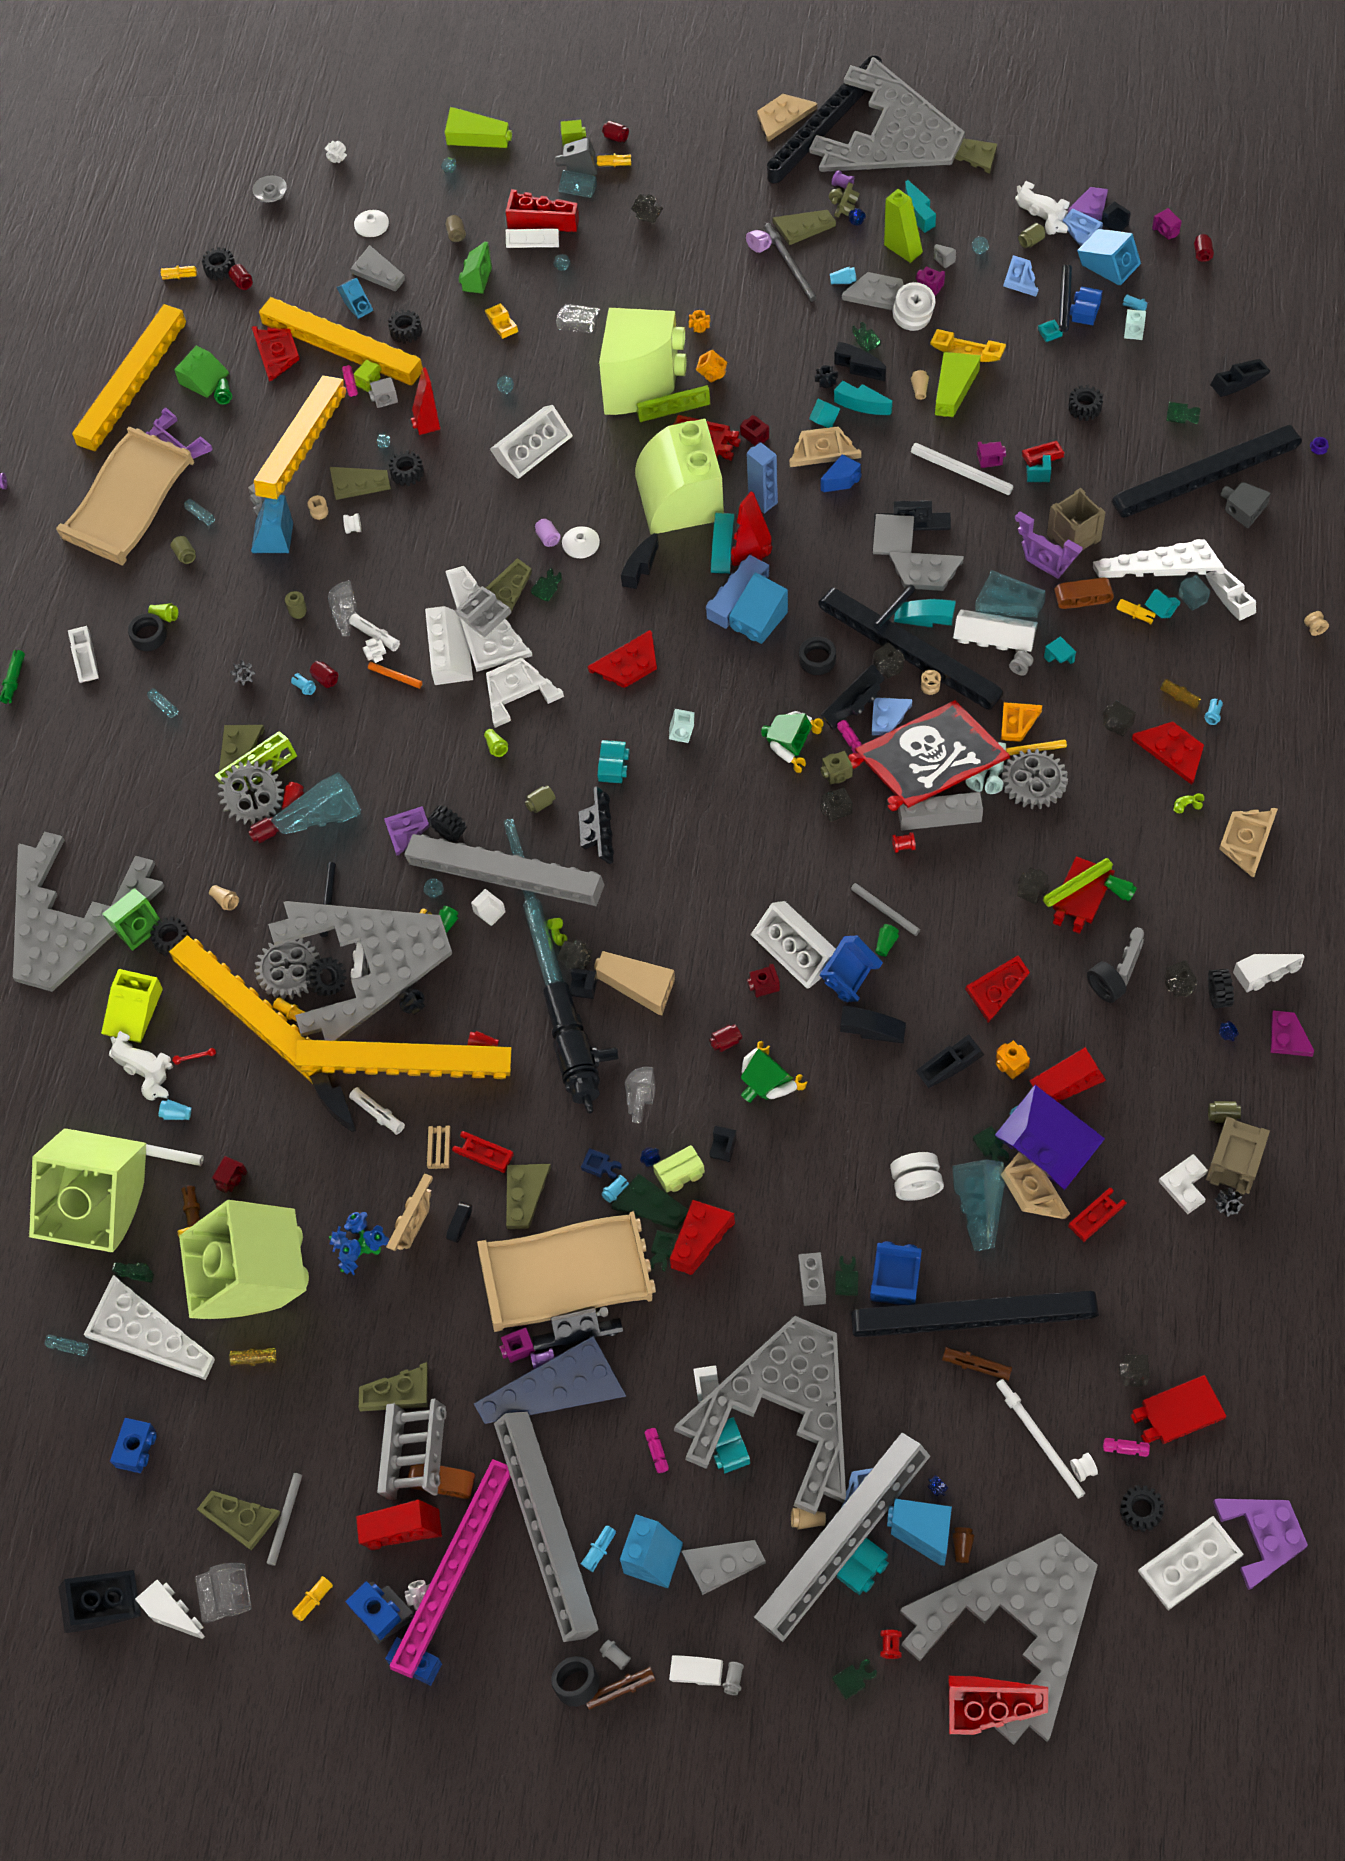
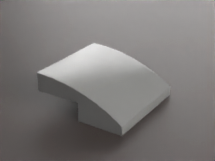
M876 514L873 554L890 555V552L911 553L914 516Z
M483 586L455 610L456 614L483 637H486L512 613L510 607L497 600L495 594Z

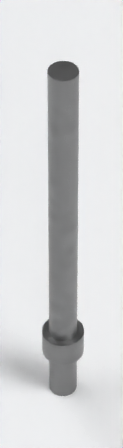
M767 223L764 228L770 235L772 244L776 245L811 302L815 301V294L781 242L779 233L773 229L770 223Z

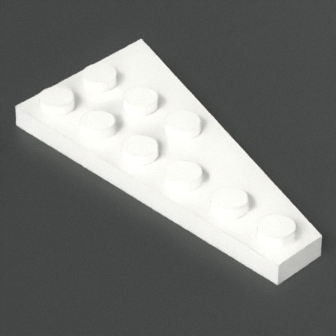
M1197 539L1184 544L1178 543L1169 547H1158L1154 550L1139 551L1129 555L1124 554L1110 559L1103 558L1100 561L1093 562V569L1099 578L1123 577L1125 574H1136V577H1142L1143 573H1154V576L1186 575L1188 572H1198L1199 575H1206V571H1217V574H1224V566L1205 539Z
M464 566L446 571L456 608L458 609L480 587ZM460 618L476 672L510 663L519 658L524 659L532 656L530 649L525 646L522 639L514 632L506 619L486 637H483Z

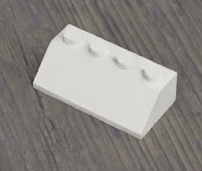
M550 405L540 409L491 447L490 450L499 464L519 479L573 435L555 407Z
M445 606L425 609L431 672L434 684L440 685L473 680L470 649L460 617L456 614L455 610Z
M961 609L957 615L953 638L958 639L957 642L969 644V641L977 642V645L981 647L995 645L996 649L999 650L1012 648L1016 649L1015 652H1031L1038 622Z
M785 901L771 903L751 933V936L807 989L822 978L820 973L836 950Z

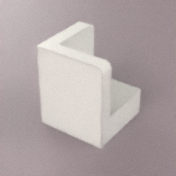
M486 889L471 902L473 912L491 926L505 913L503 902Z
M716 1365L694 1369L698 1402H701L719 1386Z

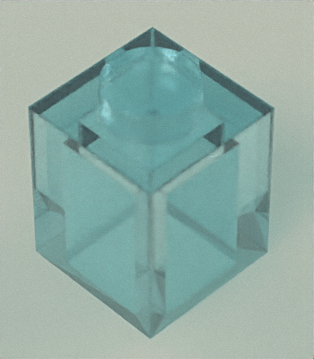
M1195 575L1181 582L1178 595L1193 611L1208 602L1211 590Z

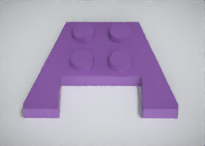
M164 408L161 412V417L154 421V426L150 432H146L150 436H157L162 441H169L176 447L186 448L191 452L193 459L213 450L212 446L201 436L185 447L165 431L178 421L177 417L167 408Z
M1020 511L1015 516L1016 522L1020 524L1018 528L1019 534L1024 539L1021 543L1026 561L1058 579L1083 550V547L1069 539L1064 543L1063 548L1059 545H1054L1047 541L1044 536L1033 533L1034 519Z
M1215 1499L1213 1501L1221 1522L1245 1516L1263 1560L1241 1567L1240 1571L1248 1590L1254 1588L1259 1582L1266 1579L1275 1570L1308 1546L1289 1500Z

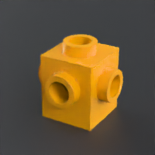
M710 350L700 356L696 371L712 383L725 375L728 362L715 351Z
M1014 1040L998 1048L996 1065L1000 1071L1006 1072L1012 1080L1029 1068L1030 1058L1027 1056L1026 1050L1023 1046L1017 1045Z

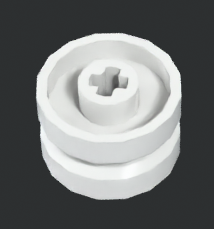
M918 282L908 283L898 290L892 312L894 320L900 327L915 331L924 328L930 322L936 303L932 290Z
M929 1152L911 1153L901 1156L890 1164L892 1178L895 1180L896 1196L899 1199H925L939 1193L943 1189L942 1175L938 1172L940 1166L935 1154Z

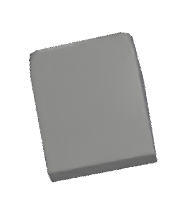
M936 244L934 246V259L944 268H947L955 262L956 250Z

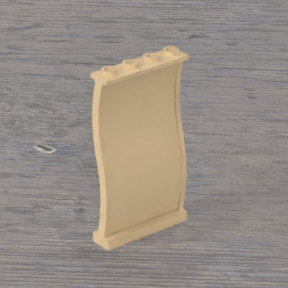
M131 427L127 428L128 433L104 462L80 506L64 524L60 523L56 528L63 540L122 566L127 560L126 556L136 546L150 526L173 483L189 464L192 466L194 464L191 452L186 448L176 447L169 441H162L155 435L150 436L138 428L134 429Z
M634 1211L630 1212L629 1215L594 1219L522 1238L486 1242V1240L477 1241L494 1332L502 1331L503 1328L549 1321L551 1317L638 1300L652 1301V1293L656 1292L653 1279L649 1280L648 1272H651L649 1259L644 1258L643 1252H646V1244L644 1238L640 1239L639 1232L642 1231L639 1218H635Z

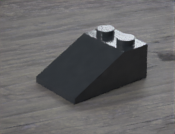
M134 1570L64 1579L58 1587L64 1633L90 1630L141 1616L139 1603L135 1600L138 1597Z

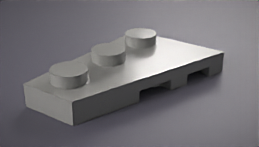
M370 245L350 268L352 274L395 292L405 281L404 274Z
M755 1540L681 1551L702 1595L766 1563Z

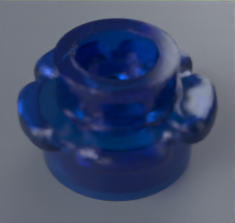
M856 208L849 212V221L853 225H861L864 222L866 214L861 209Z
M1230 1021L1221 1023L1219 1030L1221 1037L1224 1040L1234 1041L1235 1037L1239 1035L1236 1026Z
M652 1147L644 1149L641 1153L640 1161L646 1167L657 1164L661 1159L658 1154L659 1149H653Z
M937 1475L932 1479L928 1478L930 1482L928 1488L936 1496L940 1493L945 1496V1492L949 1487Z

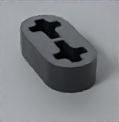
M462 1201L459 1203L447 1231V1240L456 1243L460 1241L472 1213L473 1206Z

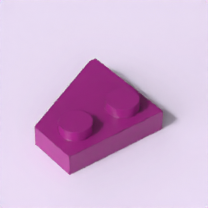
M1273 1011L1271 1017L1270 1053L1313 1057L1314 1049L1296 1014L1293 1012Z

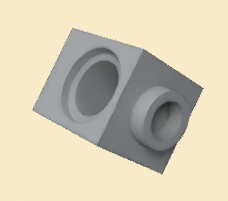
M391 377L370 383L371 402L375 401L377 408L398 403Z

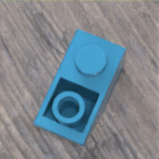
M357 278L351 279L337 287L344 303L357 319L374 311Z

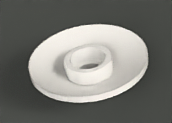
M379 210L365 211L359 214L354 222L355 230L364 237L379 236L389 226L387 215Z
M588 527L572 528L566 532L562 539L563 550L574 558H586L593 555L600 544L598 534Z

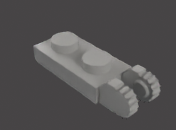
M1138 927L1132 930L1130 946H1126L1123 953V964L1119 963L1117 971L1123 978L1126 986L1144 944V930Z

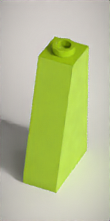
M450 107L445 137L447 145L507 148L508 142L512 140V130H509L507 122Z
M897 189L886 198L884 245L911 263L922 254L923 250L912 198Z
M944 352L935 415L954 417L979 372L981 355Z

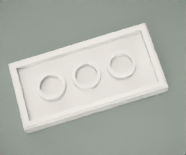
M1212 1516L1141 1567L1138 1572L1169 1611L1243 1557L1244 1554L1214 1516Z

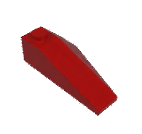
M426 367L422 368L412 408L414 416L411 418L413 429L417 428L419 435L440 430L431 381Z
M750 491L739 507L737 518L739 527L734 534V539L737 542L736 547H732L731 565L739 566L749 555L762 561L772 551L770 532L755 494Z
M949 1676V1734L975 1735L982 1733V1730L995 1726L998 1728L1008 1722L1022 1721L1048 1713V1687L975 1676Z

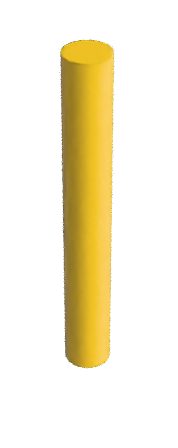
M1066 740L1006 748V752L1011 756L1020 754V751L1025 754L1028 749L1031 752H1035L1036 749L1045 751L1066 748L1067 744Z

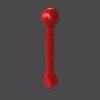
M210 1048L208 1051L188 1056H174L172 1061L175 1065H178L181 1061L206 1055L214 1056L216 1050Z

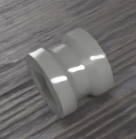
M1017 651L1014 655V660L1009 664V668L1018 675H1026L1029 670L1028 667L1034 661L1033 657L1025 651Z

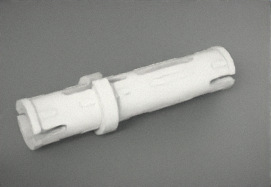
M356 613L350 617L349 624L374 638L376 642L381 640L383 645L391 651L398 649L400 641L390 636L386 630L377 628Z
M358 1087L352 1090L349 1098L374 1116L380 1125H385L396 1135L402 1132L405 1124L394 1117L389 1109H384Z

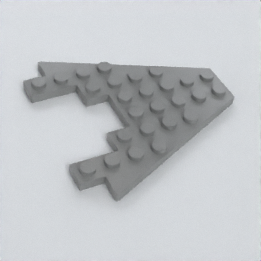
M872 57L866 70L850 65L844 77L845 84L873 92L869 101V107L881 110L882 114L872 134L868 135L854 131L849 144L816 135L809 148L810 153L823 157L819 165V171L821 172L952 165L965 137V132L881 62Z

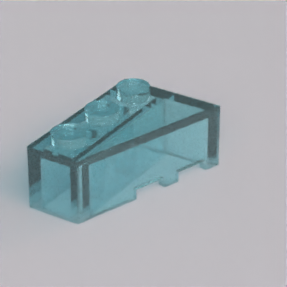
M992 570L975 602L976 612L985 614L1037 618L1045 603L1046 591Z

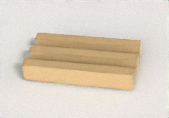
M429 1126L428 1169L449 1168L450 1126L442 1128V1126H437V1128ZM434 1133H437L436 1163H433ZM442 1133H445L444 1163H441Z

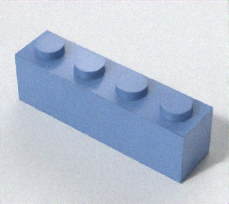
M760 442L755 447H751L747 452L748 494L750 491L754 492L761 512L765 514L778 503L777 455Z
M752 555L743 560L738 570L729 576L728 582L724 587L721 586L714 599L709 600L707 603V619L727 629L730 625L729 615L751 577L756 572L768 578L769 564Z

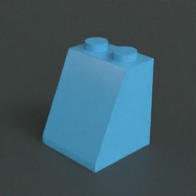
M1097 229L1077 250L1082 266L1117 285H1121L1141 264L1132 233Z
M280 495L277 500L271 498L264 499L255 523L252 553H289L293 520L285 495Z
M755 572L729 615L730 627L734 631L746 635L750 640L762 644L788 613L787 589Z
M895 1499L894 1506H889L887 1526L892 1527L891 1535L937 1564L945 1566L952 1507Z
M635 1515L620 1557L623 1573L668 1588L683 1542L658 1521Z

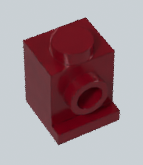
M752 415L741 423L740 435L754 444L755 447L760 442L763 444L769 439V426Z
M769 964V967L749 972L747 985L750 991H754L756 998L780 991V981L774 964Z
M224 1156L212 1179L216 1184V1188L221 1192H232L234 1187L239 1185L241 1175L246 1176L247 1170L243 1163Z

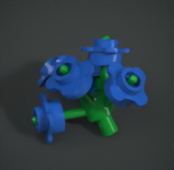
M358 1212L352 1213L344 1225V1228L347 1231H351L352 1234L359 1233V1240H348L346 1232L340 1231L341 1227L339 1226L337 1232H332V1235L329 1236V1244L333 1245L332 1251L335 1252L336 1248L340 1249V1257H338L340 1263L338 1266L340 1271L345 1274L350 1272L352 1275H355L354 1270L358 1266L354 1261L363 1253L378 1255L381 1251L380 1246H385L389 1242V1238L382 1232L383 1228L379 1225H376L371 1231H364L368 1226L365 1220L368 1216L366 1212L361 1214Z

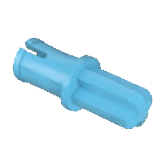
M605 1526L595 1544H590L592 1547L581 1562V1565L589 1571L594 1572L603 1555L607 1554L605 1550L616 1534L613 1528Z

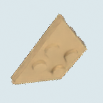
M782 94L759 109L757 116L759 122H761L762 130L765 132L766 140L768 142L815 111L817 103Z
M839 427L801 431L799 442L796 443L794 454L790 458V467L834 462L842 454L850 459L861 458V451L852 445V441L844 435V432Z
M1271 808L1270 811L1259 812V810L1232 812L1219 849L1252 877L1255 876L1278 810L1276 808Z
M1018 1152L1001 1173V1176L1023 1212L1066 1219L1070 1213L1046 1173Z
M424 1173L413 1196L407 1199L405 1204L406 1210L402 1216L398 1217L395 1223L396 1229L386 1246L388 1249L396 1251V1249L403 1250L404 1248L408 1249L411 1247L429 1212L431 1190L427 1188L432 1182V1176Z

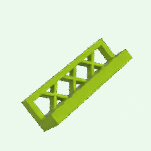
M706 385L637 403L636 413L639 421L643 422L710 405L709 387Z
M279 731L215 774V777L220 784H224L221 781V777L228 778L225 771L227 770L232 773V765L238 769L239 762L246 766L248 760L253 766L258 761V767H261L268 760H273L272 765L265 769L267 771L273 768L272 774L297 757V754L289 739ZM288 748L290 753L281 758V751ZM244 776V781L246 782V785L249 790L250 786L248 783V779L246 776ZM255 776L252 779L255 785L262 781L259 776ZM240 783L239 788L235 791H241L243 785Z

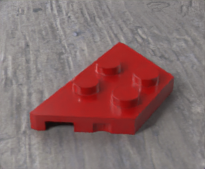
M257 326L252 327L269 381L275 379L300 360L290 329L268 327L267 330H259Z
M649 630L588 666V671L592 674L594 672L603 676V679L615 682L616 685L626 688L657 670L652 632Z
M1174 722L1132 735V740L1188 783L1191 785L1194 783L1204 747L1203 743Z

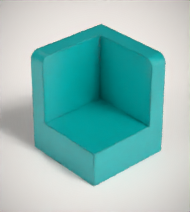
M817 399L809 419L830 428L833 426L840 408Z
M1043 455L1042 465L1032 467L1027 465V482H1050V455Z
M1155 589L1144 605L1160 618H1170L1181 602L1176 597L1168 598L1161 591Z
M1061 636L1045 646L1044 658L1048 662L1054 659L1059 663H1063L1066 660L1070 664L1075 662L1076 651Z

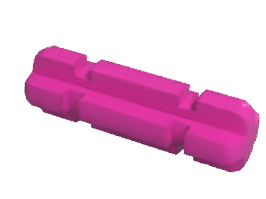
M350 365L343 366L342 372L348 395L350 397L356 396L358 391L352 367Z
M842 720L837 724V728L840 733H843L842 736L849 747H852L853 753H856L855 748L861 746L862 743L858 741V737L852 728L849 727L848 722Z
M656 1428L646 1430L645 1437L647 1442H649L648 1446L653 1461L656 1462L654 1464L657 1473L668 1471L669 1467L667 1460H665V1454L660 1439H658Z
M1105 1438L1103 1449L1105 1452L1113 1453V1450H1115L1116 1453L1136 1455V1453H1139V1456L1147 1457L1150 1445L1146 1442L1136 1444V1441L1122 1439L1114 1441V1438Z

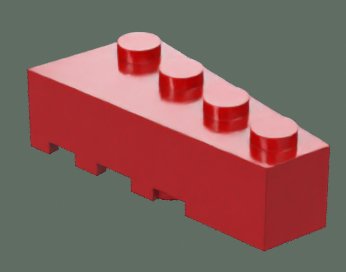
M511 189L506 208L507 228L559 229V231L577 232L579 223L578 203L560 199L551 201L546 196L538 198L533 197L532 193L525 192L524 194H519L517 190Z

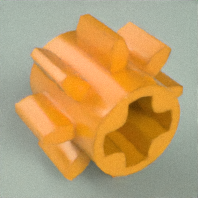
M704 310L694 311L692 315H689V328L693 327L694 332L703 333L706 328H710V315H706Z

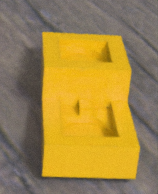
M501 303L485 310L488 319L502 339L518 332L517 325L510 319L508 311Z

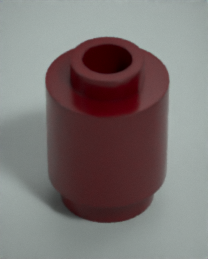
M608 121L604 124L602 133L607 139L625 142L629 135V129L625 125Z
M1206 234L1197 236L1194 241L1196 259L1201 262L1209 261L1214 256L1212 240Z
M241 264L231 267L229 277L236 286L242 290L249 289L253 284V280L245 267Z
M316 661L310 667L311 676L325 688L333 687L338 682V672L325 662Z
M266 817L251 825V830L248 833L253 842L257 841L260 844L275 836L276 832L280 830L273 817Z
M735 1024L727 1025L711 1033L709 1041L715 1051L723 1052L738 1044L739 1040L742 1039V1035Z

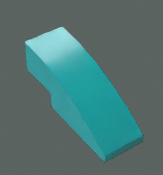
M909 180L905 181V194L912 198L917 226L925 233L935 227L936 213L930 208V199Z
M842 381L834 390V402L843 407L875 415H891L892 400L863 384L857 389Z
M715 513L711 573L730 574L735 526L734 514Z
M928 599L904 602L895 612L894 622L933 627V623L952 626L956 601Z

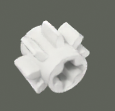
M332 141L325 147V150L328 151L326 157L333 163H340L347 156L344 153L346 147L340 141Z
M374 638L365 641L367 646L363 647V651L367 660L373 659L375 663L384 660L382 655L386 654V650L382 641L376 642Z
M417 1580L409 1584V1590L405 1591L408 1607L413 1605L415 1610L418 1609L430 1584L426 1585L424 1580Z

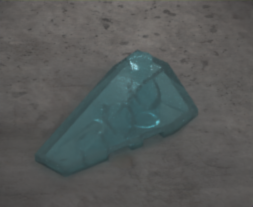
M338 772L319 782L274 816L271 822L282 834L306 830L309 826H326L328 822H345L359 815L361 810L350 784Z
M985 1159L953 1166L954 1189L962 1202L960 1206L961 1211L966 1214L968 1220L967 1229L974 1251L995 1248L1005 1181L1001 1176V1173L1004 1171V1164L1001 1161Z

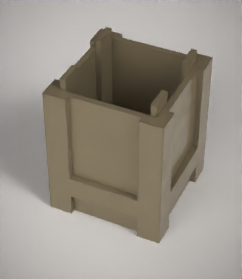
M1081 488L1077 489L1073 495L1060 503L1050 506L1047 536L1051 540L1054 539L1062 548L1068 539L1083 547V550L1093 543L1096 544L1101 541L1105 511L1094 504Z
M1226 1117L1206 1180L1216 1186L1220 1183L1235 1188L1236 1191L1243 1195L1245 1193L1249 1194L1270 1130L1254 1127Z

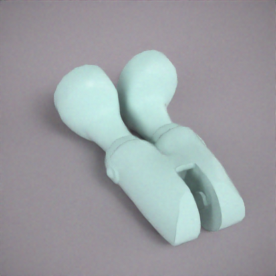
M999 742L998 744L1006 751V743ZM1004 761L966 779L967 786L974 791L981 792L984 786L985 775L990 770V776L985 784V791L987 794L999 793L1004 785L1002 779L998 777L1003 772Z

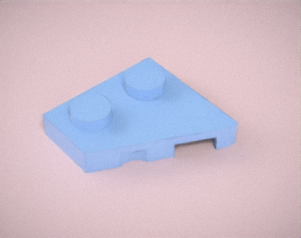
M1013 255L1003 286L1036 297L1038 287H1035V276L1031 270L1030 260Z
M875 698L872 735L882 736L896 729V726L904 719L907 710L912 707V699Z

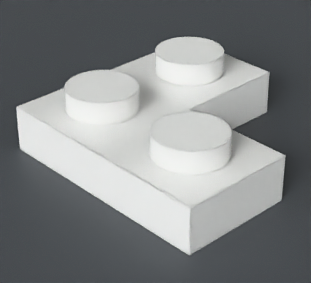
M1193 1154L1159 1178V1183L1180 1207L1189 1214L1206 1200L1193 1183L1206 1175L1208 1170Z

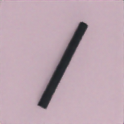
M909 585L874 623L873 626L876 630H880L915 591L913 585Z
M329 862L327 866L323 905H331L336 868V863ZM328 931L320 933V936L327 937Z

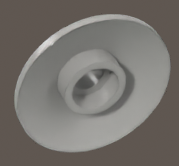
M274 175L260 178L253 186L255 198L262 202L277 201L287 192L285 180Z

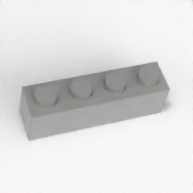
M980 792L930 797L909 808L903 803L898 808L900 828L902 831L982 822L983 806Z

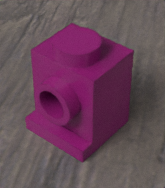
M1167 208L1154 216L1152 229L1154 231L1158 230L1161 235L1169 240L1175 238L1180 233L1182 221Z
M926 266L924 270L920 269L917 272L916 280L918 283L929 287L936 296L944 285L945 271L939 272Z
M1001 441L987 444L977 443V458L980 469L1003 465L1006 449L1005 446L1001 445Z
M526 1328L501 1337L503 1345L499 1346L503 1358H508L510 1363L530 1356L532 1352L535 1353ZM516 1346L521 1347V1348H519V1349L513 1351L514 1347H516Z

